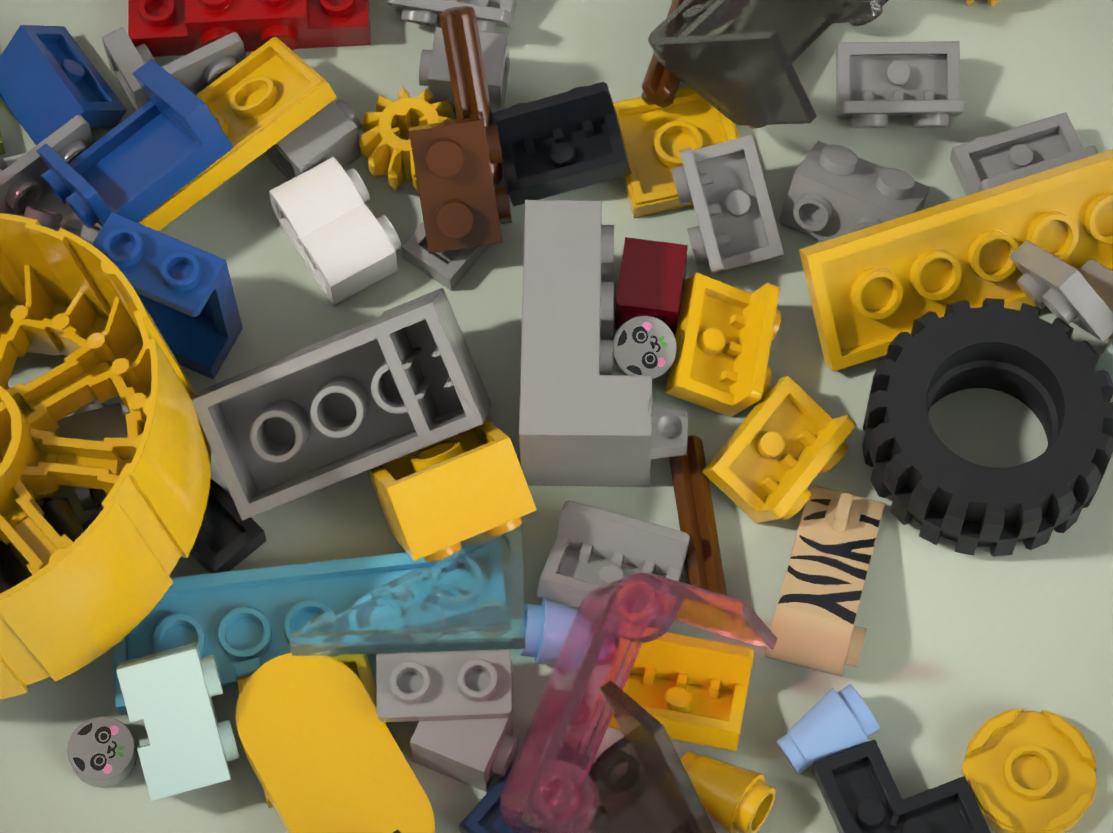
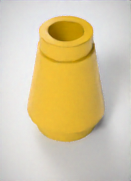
M688 751L683 755L671 779V785L674 788L682 791L683 795L706 812L729 833H737L739 831L743 833H756L768 817L776 796V789L765 783L764 774L704 755L700 756L693 751Z

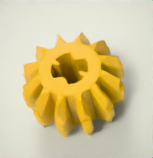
M402 85L398 92V100L391 101L379 95L376 102L377 112L364 113L361 121L363 134H361L359 139L360 152L365 159H368L369 171L374 176V179L388 175L389 185L392 186L394 191L405 180L412 181V185L418 191L409 127L457 119H454L453 107L449 104L448 100L434 103L433 93L430 92L428 87L417 98L410 97V93Z

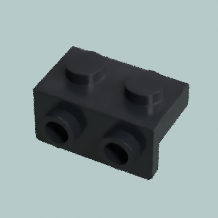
M605 82L576 87L568 92L528 103L515 104L510 108L492 112L489 115L490 126L497 125L503 159L502 167L507 192L513 207L525 204V200H540L631 174L619 117L608 85Z

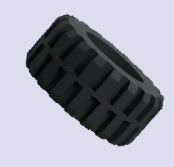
M984 298L983 305L980 308H970L969 301L967 300L950 303L946 306L944 317L939 318L936 312L929 311L914 320L911 334L909 332H900L889 344L886 359L878 363L872 380L863 424V430H865L862 445L865 464L873 467L870 481L879 497L893 496L890 512L903 525L908 524L912 519L922 525L919 537L934 545L938 544L940 537H944L957 542L954 552L973 556L976 546H990V552L993 557L1012 555L1016 543L1023 541L1025 548L1032 550L1047 544L1053 529L1058 533L1067 531L1077 522L1082 508L1089 507L1113 453V402H1110L1113 396V383L1109 372L1104 369L1095 371L1099 359L1097 352L1088 341H1082L1077 345L1071 339L1074 328L1067 325L1060 318H1056L1051 324L1039 318L1040 308L1022 303L1020 311L1004 308V299ZM987 388L1001 391L1024 403L1036 415L1046 433L1048 446L1043 454L1018 466L991 468L977 465L957 456L942 443L930 423L928 417L929 410L943 397L960 390Z

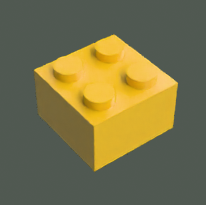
M485 419L482 425L367 470L391 535L414 561L423 557L426 562L447 558L462 548L461 541L483 532L486 536L492 537L512 531L522 524L521 516L537 510L510 437L487 419Z

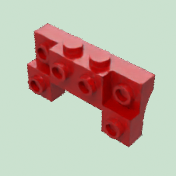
M128 0V36L135 47L145 44L152 57L187 55L233 32H237L240 36L245 52L257 50L273 37H277L292 51L306 48L371 45L369 0Z

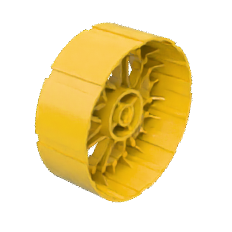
M0 213V540L6 545L9 542L13 544L29 563L26 566L32 576L0 594V700L28 693L27 685L51 677L56 682L78 671L106 653L138 626L172 585L173 581L169 575L179 558H188L203 521L211 480V448L191 400L196 396V393L125 275L101 251L77 235L62 228L59 231H55L41 226L37 219ZM26 352L67 356L63 359L64 363L25 385L20 383L11 388L8 386L17 357H24ZM119 395L130 412L125 414L128 438H104V441L57 437L54 433L59 428L57 421L95 399L103 403ZM59 485L103 489L107 496L102 502L103 510L73 542L65 534L60 536L42 516L44 512L33 496L35 494L58 491Z

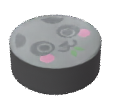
M639 316L624 322L616 330L612 338L613 361L624 375L652 376V379L664 374L674 362L677 350L675 336L663 321L655 317Z
M95 717L83 722L75 729L68 742L67 754L73 770L83 782L94 787H110L122 782L134 769L137 761V746L131 732L122 722L111 717Z

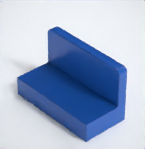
M20 25L0 56V97L35 145H38L76 115H81L89 123L90 128H111L117 126L127 111L65 26Z

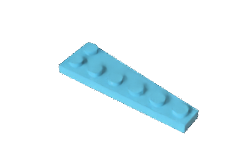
M500 542L462 546L457 553L434 562H426L424 557L414 561L407 552L173 577L171 578L173 581L172 585L152 611L126 637L112 647L115 705L119 715L128 714L116 672L119 662L194 642L198 644L201 658L214 655L222 689L236 686V679L251 676L264 663L287 653L307 651L331 656L365 647V650L506 613L507 602Z

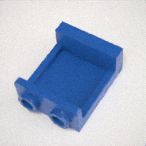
M150 59L132 73L150 99L142 107L70 163H67L47 143L36 150L49 168L41 175L42 179L64 205L68 203L73 212L88 229L96 223L103 227L111 212L138 223L234 148L206 104L153 59Z
M111 212L92 245L108 257L128 279L179 365L214 380L243 329L226 260Z

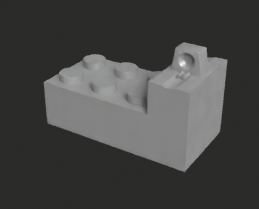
M525 200L519 443L521 469L528 486L650 487L651 459L686 455L688 440L687 411L653 406L652 376L613 375L614 225H602V201Z
M443 288L388 309L379 318L204 388L191 399L197 418L242 520L482 425L491 407L489 396Z

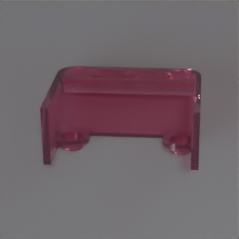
M637 573L603 584L590 591L580 604L501 793L500 812L505 823L517 833H596L589 829L598 808L599 792L595 781L589 775V771L642 643L656 640L664 635L674 621L772 651L778 638L745 601L659 575Z

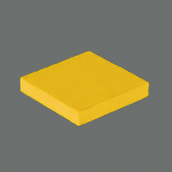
M717 80L679 88L673 103L666 108H661L656 104L648 105L643 101L642 96L613 102L619 117L631 174L623 176L622 179L633 218L694 206L693 201L680 204L671 168L683 165L679 152L688 148L696 150L739 138L723 81Z

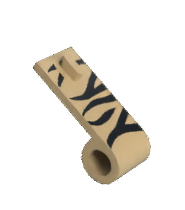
M810 484L809 491L811 496L804 505L764 656L842 677L845 664L858 667L867 632L866 628L855 626L885 503Z

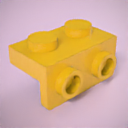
M695 273L685 280L675 334L676 356L669 368L665 393L728 417H733L760 401L766 394L772 378V370L768 366L771 342L775 338L781 323V313L777 310L780 287L766 283L753 293H749L700 273Z
M784 376L774 382L702 472L756 524L781 518L788 520L797 514L809 500L811 492L807 487L820 471L824 473L830 470L845 455L849 445L844 440L857 424L848 415L833 419L789 376Z
M626 625L623 628L619 659L607 706L605 727L737 751L754 650L740 645Z

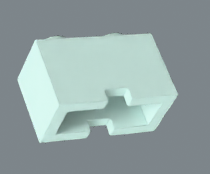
M194 642L119 662L116 672L129 721L131 723L144 719L148 735L147 738L139 739L140 746L137 747L151 801L231 780L229 761L239 759L240 754L231 720L218 722L212 701V696L223 694L214 655L201 658L198 644Z

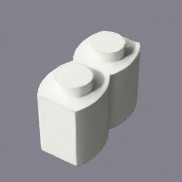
M332 157L269 191L272 210L277 220L333 305L398 271L396 250L401 248L400 239L385 215L376 219L364 204L370 201V195L362 178L354 168L345 172L339 162Z

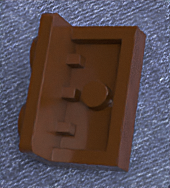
M482 111L470 113L471 118L409 127L429 254L502 243L500 225L512 223L507 186L494 188L491 164L503 162L497 125L485 127Z

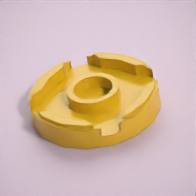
M1025 708L1009 709L985 721L968 744L961 775L962 777L965 776L988 827L996 833H1065L1073 829L1092 804L1097 782L1095 755L1081 731L1059 714L1042 710L1040 713L1033 710L1024 711Z

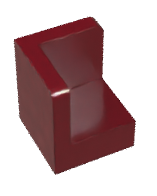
M625 237L616 293V308L621 311L665 316V324L675 336L684 290L688 245Z

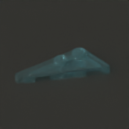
M522 524L514 530L504 533L502 536L467 553H464L461 548L457 553L439 560L432 567L417 568L371 590V599L336 616L333 610H330L309 620L302 629L290 632L292 656L525 649Z

